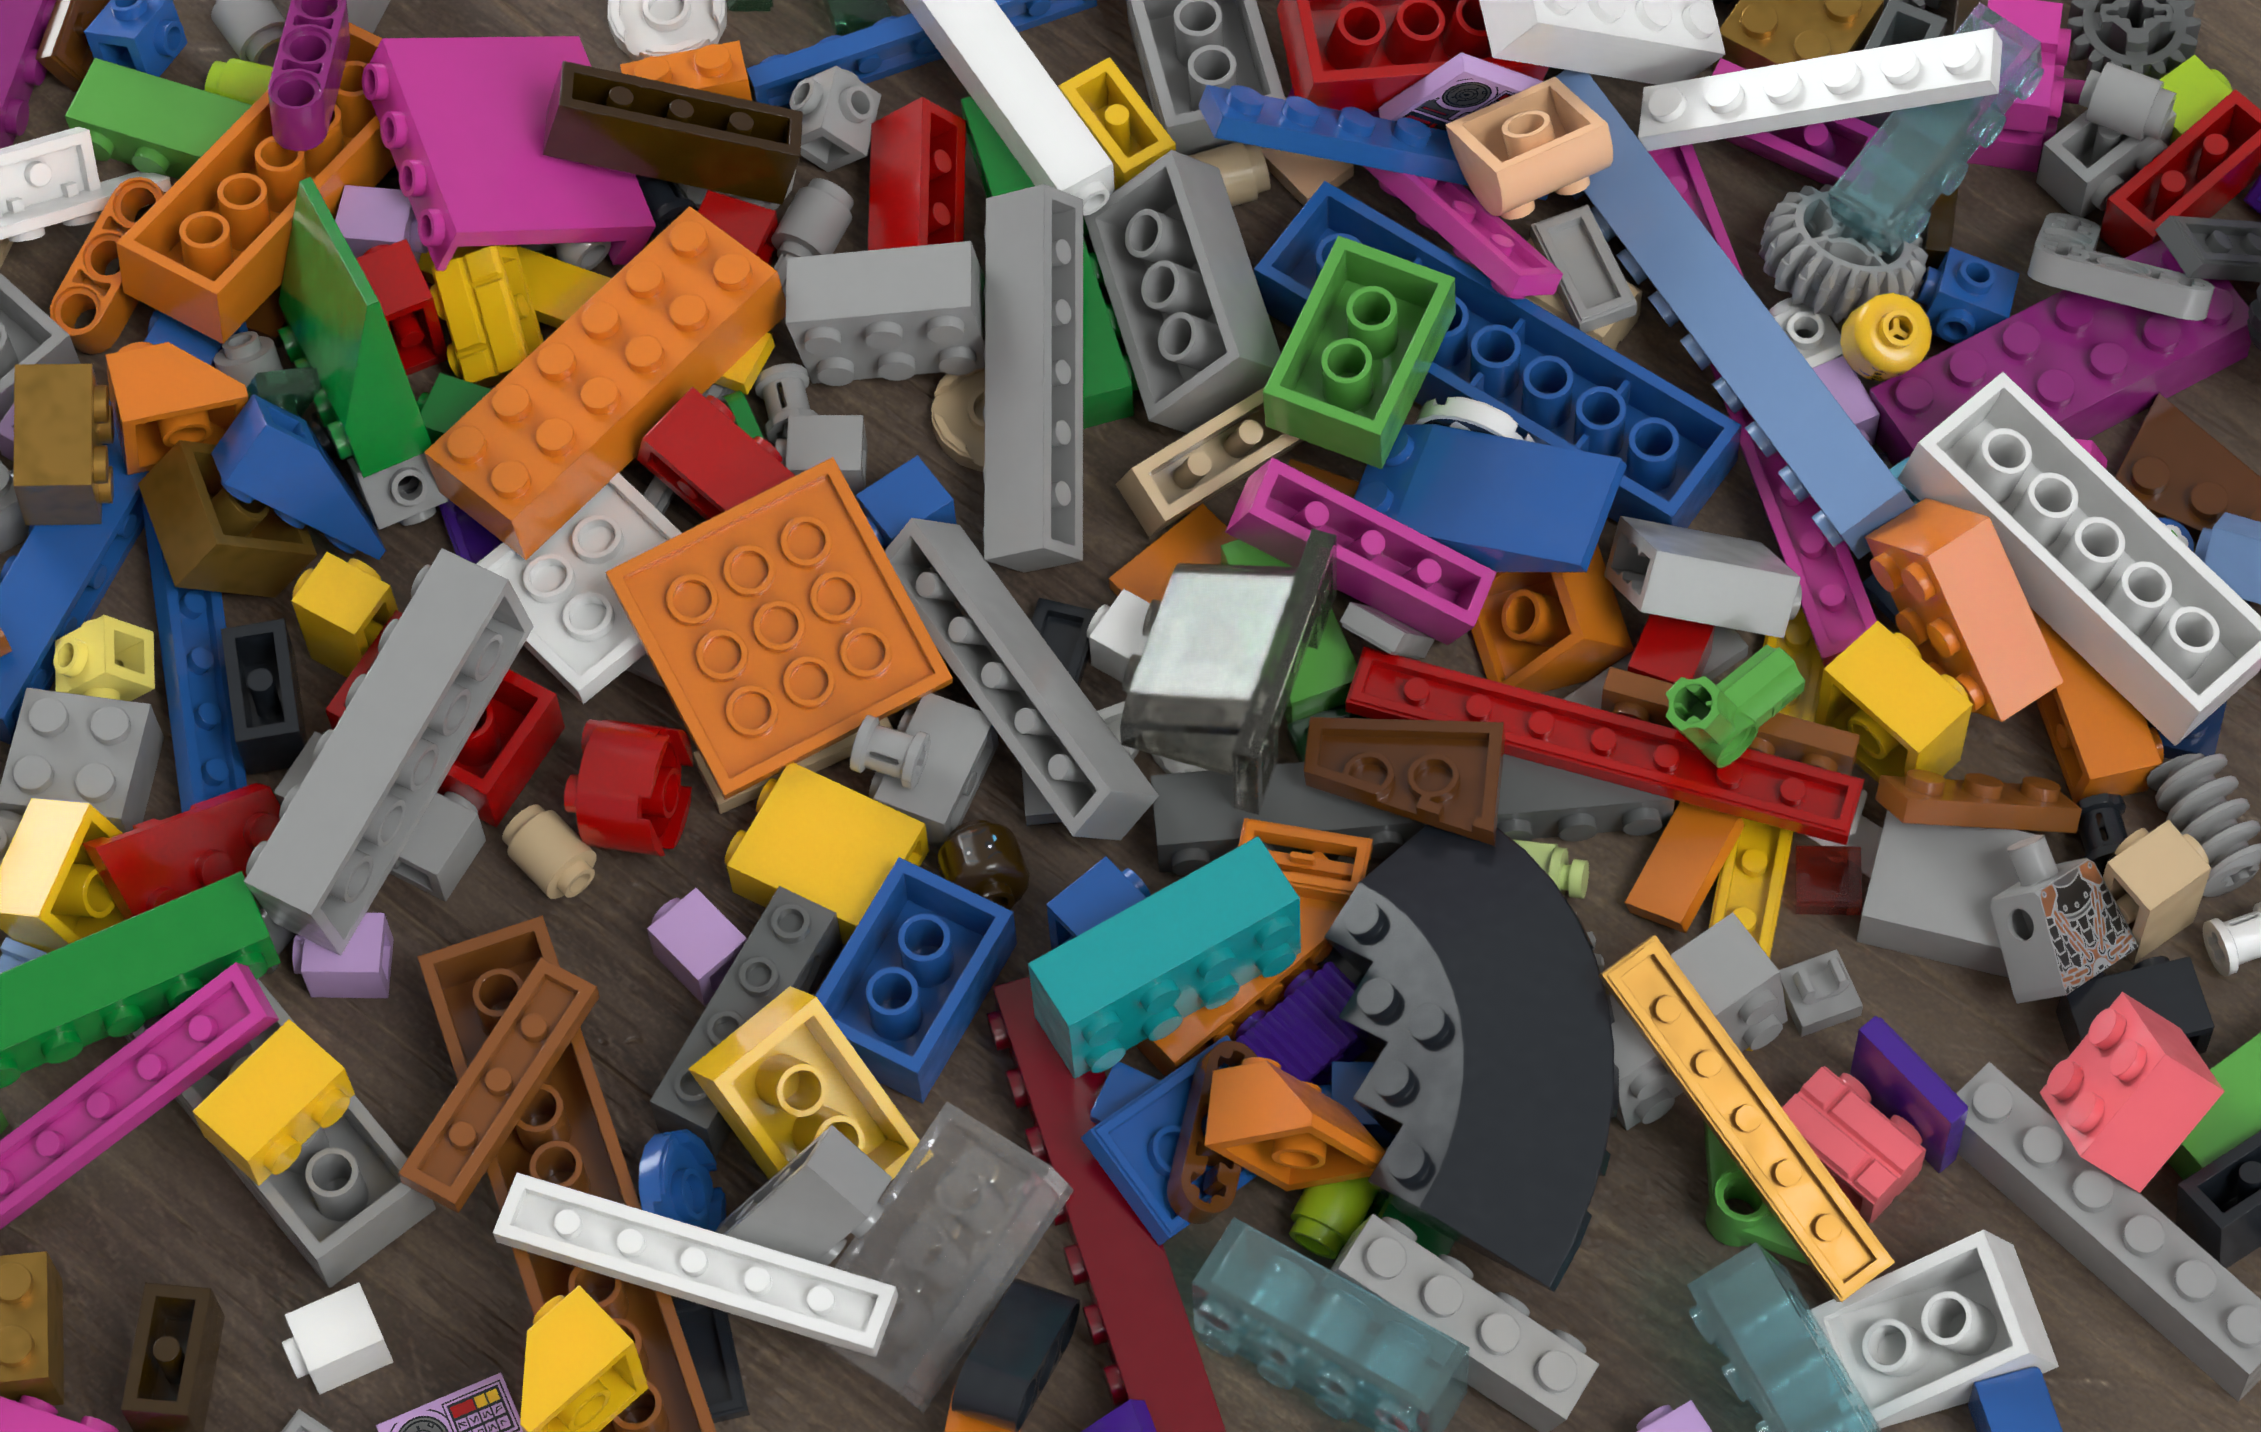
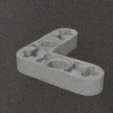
M2049 213L2046 215L2035 242L2027 272L2028 276L2033 280L2052 287L2180 319L2195 321L2206 319L2214 291V286L2208 281L2201 278H2188L2184 273L2096 252L2101 230L2098 224L2069 214Z

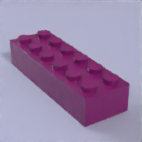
M2162 239L2124 258L2185 274ZM2203 279L2214 286V291L2207 317L2199 321L2180 319L2062 290L1919 363L1900 377L1890 378L1871 388L1869 396L1880 413L1875 441L1880 449L1888 454L1889 461L1894 467L1905 458L1911 456L1920 440L2002 372L2015 382L2073 439L2088 440L2151 407L2158 393L2167 399L2246 358L2252 342L2247 323L2249 307L2229 280Z

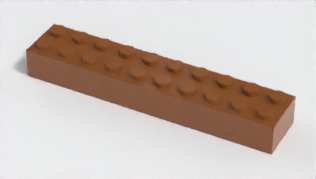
M543 915L417 956L458 1082L539 959L542 957L560 967ZM579 1028L487 1169L500 1213L516 1173L642 1210L581 1028ZM512 1247L534 1317L549 1300L558 1295L566 1297L580 1285L635 1343L649 1388L600 1432H716L671 1295Z

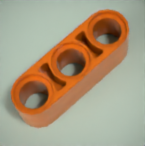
M143 177L129 178L120 183L113 191L53 297L50 305V318L70 335L74 347L80 352L97 354L111 348L119 338L139 300L123 292L120 271L113 275L105 276V270L111 260L118 257L116 242L136 223L134 219L137 212L147 204L156 203L165 194L150 179ZM90 309H96L95 317L89 325L84 328L75 329L76 320L81 313Z

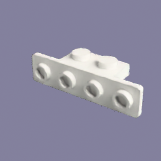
M75 127L1 148L0 240L8 238L12 242L29 241L44 236V227L63 222L66 226H77L94 222L99 218V211L104 209L113 191L125 180L135 177L147 178L156 183L163 192H167L171 188L170 177L157 173L137 171L100 182L90 130L82 127Z

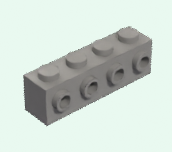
M1372 1214L1352 1233L1320 1287L1537 1431L1550 1432L1567 1420L1599 1366V1363L1585 1355L1586 1347L1577 1338L1562 1330L1553 1329L1549 1331L1529 1318L1530 1311L1521 1301L1503 1292H1495L1493 1294L1472 1280L1474 1277L1473 1272L1459 1260L1445 1254H1440L1437 1257L1416 1243V1234L1396 1219L1390 1217L1380 1219Z

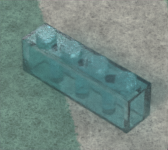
M1980 2L1955 34L1995 28L2002 40L1999 94L1893 111L1828 193L1832 216L1891 256H1893L1904 241L1910 244L1920 236L1929 222L1931 212L1928 210L1942 193L1949 196L1958 188L1968 171L1969 165L1966 163L1979 145L1987 148L1995 141L2005 125L2006 116L2004 114L2017 97L2021 100L2027 99L2042 79L2044 69L2041 68V42Z

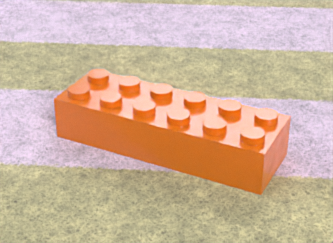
M349 22L350 48L328 134L324 141L315 148L307 151H292L277 144L272 134L267 90L116 242L123 292L224 344L282 284L299 181L309 177L313 179L335 220L345 185L375 187L396 165L390 149L386 148L382 142L380 122L372 102L365 97L362 87L364 68L370 63L382 38Z
M689 206L424 452L439 492L527 560L638 455L642 438L691 387H694L699 393L703 394L786 316V299L778 271Z

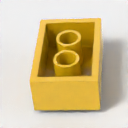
M788 987L688 1069L769 1180L831 1125L889 1174L892 1180L927 1152V1149L818 998L794 987Z

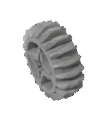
M1825 184L1820 191L1812 186L1804 185L1799 193L1788 192L1784 200L1778 203L1774 212H1770L1763 228L1765 232L1761 239L1762 246L1759 252V256L1765 261L1763 272L1770 277L1776 278L1775 289L1790 292L1793 304L1804 303L1813 308L1814 315L1820 312L1830 315L1837 324L1843 318L1847 319L1852 311L1876 295L1895 293L1915 299L1924 282L1922 277L1926 270L1925 263L1928 255L1921 248L1923 238L1918 234L1910 232V221L1897 219L1893 215L1894 207H1881L1873 202V196L1868 198L1857 196L1851 188H1848L1845 192H1838L1828 184Z

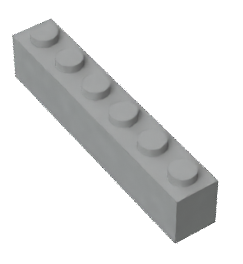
M1042 184L986 198V226L984 229L986 243V285L984 287L985 346L983 352L985 361V406L983 409L985 422V465L983 468V480L985 483L984 560L1023 573L1083 561V199Z
M911 518L884 552L936 648L1071 835L1074 837L1121 841L1159 797L1158 793L987 561L984 560V557L962 527L957 524Z
M1988 1062L1956 1093L1968 1106V1114L1958 1154L2239 1402L2261 1380V1299L2139 1192L2081 1158L2058 1121L1992 1063Z

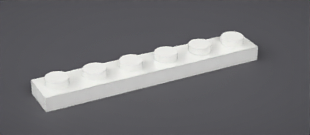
M1995 28L1644 87L1638 138L1647 151L1999 94L2002 40Z
M516 1173L493 1230L497 1243L876 1357L898 1298L896 1286L520 1173Z

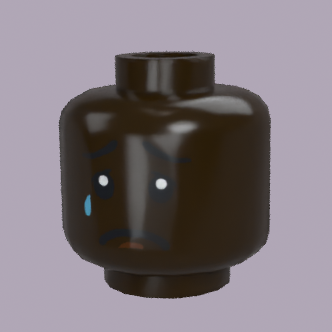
M973 820L963 823L950 833L938 852V868L942 878L1008 910H1011L1028 889L1029 871L1019 843L1012 831L1000 824L991 823L987 820Z

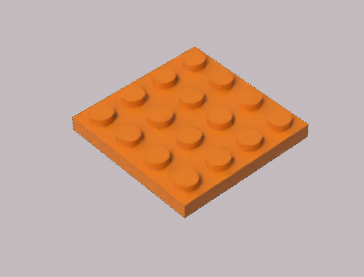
M834 457L605 572L612 590L724 800L783 771L787 765L793 762L798 763L857 733L867 715L878 717L880 721L953 682L952 675Z

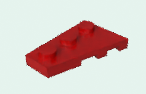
M254 783L190 805L189 811L163 820L153 818L133 825L132 831L112 838L102 836L82 843L124 920L242 871L246 878V866L250 855L260 842L269 840L280 821L279 812L281 806L271 787Z

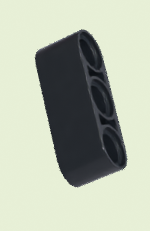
M1016 1278L962 1367L952 1398V1411L1011 1432H1019L1070 1343L1080 1312V1299Z

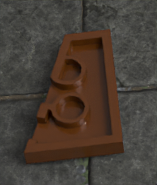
M1310 717L1304 763L1306 786L1495 846L1505 745L1504 722Z

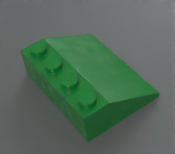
M309 177L301 180L298 186L279 297V305L287 326L278 329L277 332L289 361L295 365L307 395L311 396L323 426L328 429L340 459L352 456L362 477L365 478L423 454L432 443L380 302L313 179Z

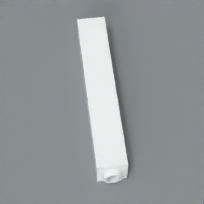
M903 0L1034 185L1046 184L1083 199V216L1093 214L1101 209L1109 200L1110 195L1115 192L1113 162L996 1Z

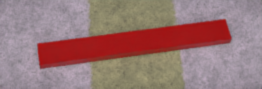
M1368 647L1363 648L1346 699V712L1371 719L1504 722V754L1842 845H1847L1864 785V779L1748 748L1730 765L1717 768L1677 729Z

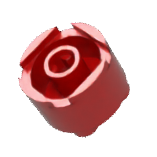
M589 719L582 733L581 748L583 757L579 775L571 774L569 776L564 791V807L566 812L576 813L579 836L589 847L665 856L663 848L673 850L681 838L691 803L692 787L681 786V765L693 767V753L688 735L682 729L609 719Z

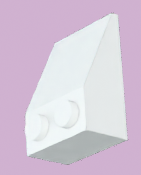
M1984 1229L1865 1284L1843 1302H1836L1835 1299H1832L1807 1311L1850 1432H1870L1968 1403L1973 1384L1977 1381L2034 1366L2038 1367L2042 1374L2059 1367L2014 1245Z

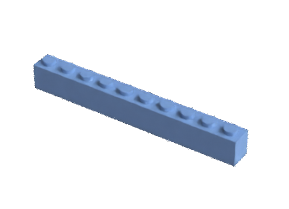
M1563 70L1555 77L1608 123L1613 145V162L1611 166L1590 175L1589 186L1582 192L1573 194L1572 197L1577 201L1585 194L1594 204V207L1590 210L1606 242L1617 236L1626 247L1616 255L1638 285L1649 278L1657 289L1656 292L1648 297L1653 306L1669 327L1680 320L1688 330L1689 334L1680 340L1685 349L1701 370L1713 364L1722 376L1712 383L1717 392L1734 414L1745 407L1754 421L1745 427L1749 435L1767 458L1778 451L1785 460L1787 466L1778 471L1781 478L1800 503L1811 495L1821 510L1811 518L1830 544L1836 547L1845 541L1859 560L1871 551L1865 536L1914 506V503L1589 73Z

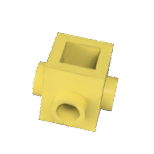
M102 615L97 619L84 622L80 628L55 640L53 662L56 692L132 701L155 689L153 631Z

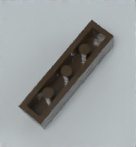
M563 61L546 112L543 155L782 205L801 156L803 112Z

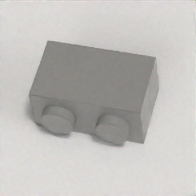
M930 693L921 698L916 711L908 709L904 713L897 728V731L913 736L920 731L930 734L929 754L919 782L914 789H909L902 786L901 779L876 771L870 786L869 798L925 823L928 844L941 848L950 833L962 824L996 752L999 741L996 729L982 711Z

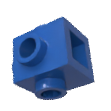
M110 0L84 31L94 58L157 77L162 75L188 43L173 0Z
M1950 247L1938 269L1930 266L1926 269L1922 277L1924 282L1915 301L1924 304L1923 310L1929 318L1932 335L1958 344L2009 318L2020 273Z

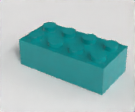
M1259 836L1028 963L1035 1018L1074 1079L1090 1070L1093 1073L1103 1072L1117 1064L1124 1057L1126 1050L1145 1039L1157 1041L1173 1033L1181 1025L1183 1018L1204 1006L1207 1009L1220 1007L1238 993L1240 986L1260 975H1263L1265 978L1272 977L1287 969L1295 961L1296 955L1301 953L1300 897Z

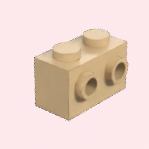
M2169 820L2150 833L2145 828H2141L2128 836L2116 849V856L2107 862L2103 875L2108 889L2138 944L2137 949L2126 955L2133 964L2194 922L2211 871L2207 854L2200 843L2189 834L2182 835Z

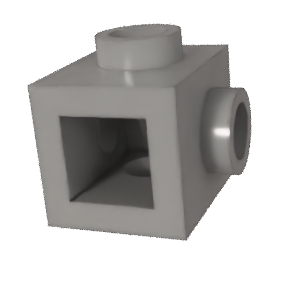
M838 66L798 82L790 98V108L803 112L801 156L826 172L833 171L866 157L871 142V123L876 121L881 94L861 82L854 73L841 69Z
M424 453L365 478L362 477L353 457L347 459L367 512L378 530L397 522H401L404 526L420 523L436 513V506L448 502V499L439 492Z

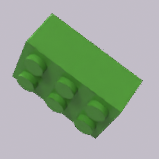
M1338 235L1263 390L1266 427L1382 469L1456 314L1455 277Z

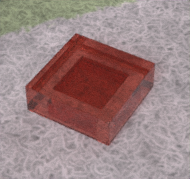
M1796 846L1795 914L1861 915V847Z

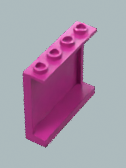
M579 36L381 39L370 63L364 68L362 75L363 92L365 97L373 104L381 125L382 142L391 151L399 172L401 191L405 197L409 198L418 222L420 241L424 246H427L436 271H445L457 247L611 242L608 254L613 265L628 264L645 247L656 224L635 174L543 155L546 112L562 62L567 61L591 67Z

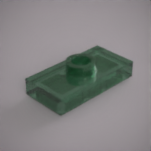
M303 367L256 373L246 390L248 400L255 394L301 418L321 388L317 368Z

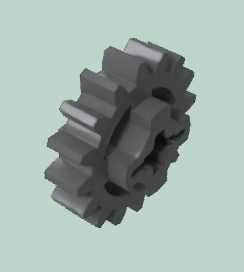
M2072 0L2066 28L2072 29L2070 41L2073 42L2070 56L2073 61L2088 59L2085 70L2087 77L2091 70L2102 72L2106 63L2110 62L2160 80L2165 76L2166 72L2170 73L2196 52L2197 38L2201 26V19L2192 17L2196 2L2194 0Z

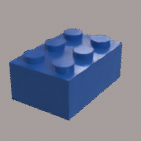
M900 857L897 859L815 995L879 1083L923 1104L1017 945L1013 911Z

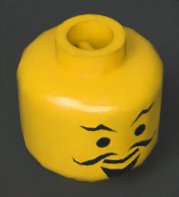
M1887 293L1874 296L1850 313L1842 326L1840 344L1843 357L1853 371L1866 379L1882 382L1890 378L1900 377L1922 362L1930 349L1932 330L1928 316L1918 303L1908 296Z

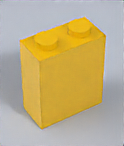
M793 762L785 767L778 780L771 778L765 784L756 805V812L758 814L747 832L739 830L733 837L725 855V864L727 865L732 891L765 908L778 887L781 886L836 912L842 944L846 945L897 859L900 857L920 867L929 852L925 823Z

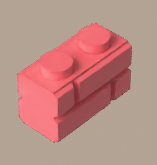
M1824 1066L1802 1086L1797 1094H1794L1782 1109L1861 1217L1870 1224L1918 1176L1922 1169L1926 1149L1921 1146L1922 1138L1912 1124L1898 1115H1893L1888 1119L1870 1104L1872 1100L1871 1095L1859 1080L1847 1073H1842L1838 1077Z

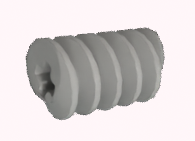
M2201 753L2178 756L2152 770L2146 778L2148 787L2158 791L2155 796L2158 808L2169 813L2166 821L2169 820L2182 835L2189 834L2194 837L2207 854L2211 871L2203 892L2205 897H2218L2246 884L2258 872L2259 863L2261 862V843L2250 846L2248 844V841L2260 832L2261 826L2259 822L2251 820L2238 823L2236 820L2249 809L2250 804L2248 800L2238 798L2227 801L2225 798L2238 787L2239 782L2235 776H2226L2216 779L2214 776L2228 762L2226 756L2220 753L2206 757Z

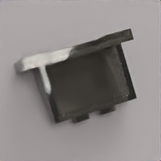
M1312 529L1298 567L1178 563L1172 572L1162 601L1153 599L1148 607L1142 632L1143 636L1148 637L1142 656L1132 654L1125 670L1122 690L1128 692L1120 724L1121 745L1233 777L1234 808L1259 815L1278 762V729L1307 648L1318 649L1337 596V535Z

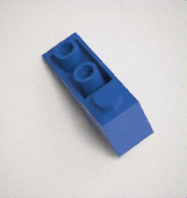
M253 394L211 452L222 478L221 484L225 490L243 502L252 503L256 499L272 507L282 520L296 528L302 529L307 524L323 532L333 545L347 553L354 554L359 550L380 560L386 549L371 517L307 422Z

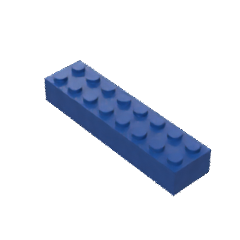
M1326 181L1321 184L1254 268V274L1267 313L1292 329L1338 235L1455 277L1456 314L1414 401L1421 406H1424L1426 401L1436 399L1438 405H1445L1448 397H1465L1484 402L1510 415L1518 423L1515 432L1522 436L1523 439L1530 434L1535 443L1621 458L1627 466L1608 517L1616 522H1619L1620 516L1688 528L1737 462L1741 424L1528 299H1512L1500 294L1492 287V280L1482 272Z

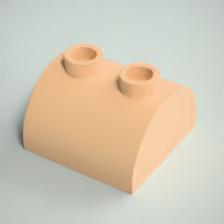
M1556 77L1446 124L1454 155L1473 194L1483 208L1491 215L1501 216L1508 220L1519 219L1529 215L1535 209L1534 200L1554 191L1560 195H1573L1582 192L1590 184V175L1610 167L1613 162V145L1608 123Z

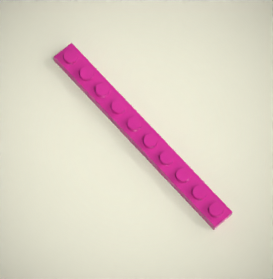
M1689 144L1648 151L1743 276L1693 145ZM1710 364V369L1716 381L1722 376L1714 365ZM1723 400L1729 418L1742 425L1739 445L1784 563L1801 577L1799 582L1802 588L1801 608L1825 668L1868 630L1877 619L1846 542L1843 541L1836 547L1830 544L1811 518L1821 510L1811 495L1801 503L1778 473V471L1787 466L1785 460L1778 451L1767 458L1745 429L1746 426L1754 421L1744 407L1734 414Z

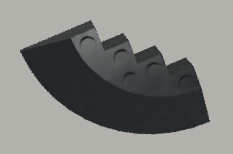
M1426 825L1358 883L1324 936L1355 970L1365 974L1339 1015V1018L1371 1050L1380 1054L1353 1099L1386 1131L1396 1135L1368 1182L1401 1213L1555 1293L1581 1245L1592 1217L1587 1209L1593 1197L1598 1176H1605L1611 1156L1606 1150L1610 1120L1617 1117L1619 1068L1614 1063V1041L1611 1024L1615 1022L1609 991L1598 976L1600 971L1592 950L1594 947L1582 921L1569 905L1555 882L1524 848L1498 828L1496 830L1495 846Z

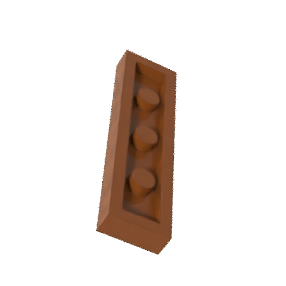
M1610 667L1603 686L1601 710L1676 729L1666 718L1669 709V700L1666 692L1674 684ZM1777 713L1759 727L1757 736L1748 749L1852 776L1860 735Z
M542 957L539 959L399 1171L398 1175L402 1184L456 1213L460 1212L600 996L597 986Z

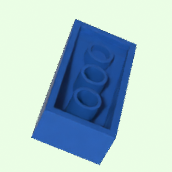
M1409 424L1402 426L1382 469L1367 464L1354 499L1496 572H1587L1627 465L1618 457L1436 424Z

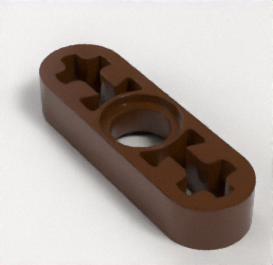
M1237 1041L1221 1042L1204 1055L1197 1063L1167 1185V1197L1174 1212L1182 1219L1193 1224L1208 1223L1232 1204L1238 1186L1242 1166L1204 1146L1205 1136L1201 1129L1202 1118L1208 1117L1213 1071L1221 1069L1219 1067L1224 1063L1234 1067L1241 1065L1242 1060L1246 1058L1257 1057L1252 1049ZM1206 1165L1214 1166L1206 1173L1203 1184V1192L1212 1197L1204 1202L1199 1199L1200 1188L1191 1183L1204 1173Z

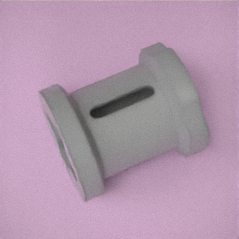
M784 363L769 367L758 375L754 383L756 395L764 399L769 418V421L765 424L767 440L773 444H776V439H787L788 415H818L814 410L810 409L806 388L810 383L807 369L802 365Z
M867 715L862 721L853 744L850 769L859 773L863 772L866 768L899 778L903 787L914 789L926 765L931 744L930 734L920 731L913 736L882 726L878 717Z

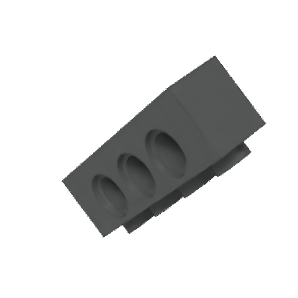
M781 886L778 887L650 1100L659 1132L664 1133L688 1129L704 1141L714 1158H716L732 1129L688 1069L788 987L791 986L813 995L842 946L836 912Z

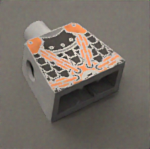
M2036 835L2023 839L2007 848L2019 882L1992 898L1990 908L2012 992L2017 1004L2067 995L2138 948L2136 939L2095 862L2088 858L2056 864L2045 835Z

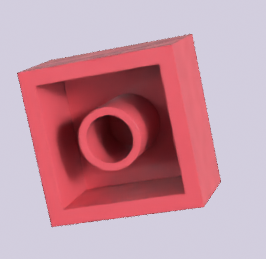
M2121 992L2108 1009L2101 1011L2095 1017L2088 1034L2071 1055L2053 1068L2048 1077L2047 1084L2039 1093L2081 1158L2141 1193L2225 1091L2180 1027L2126 993Z

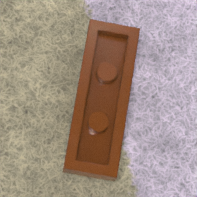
M1911 769L1907 771L1906 777L1881 775L1875 800L1902 823L2076 833L2082 811L2078 805L2060 792L2061 786L2058 783L2034 776L2024 777L2022 783L2019 784L2003 783L1998 778L1981 773H1968L1965 775L1964 780L1945 779L1943 776L1931 771Z

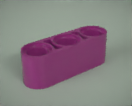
M291 0L268 85L272 134L277 144L285 149L292 151L310 150L321 144L328 134L350 48L347 0Z

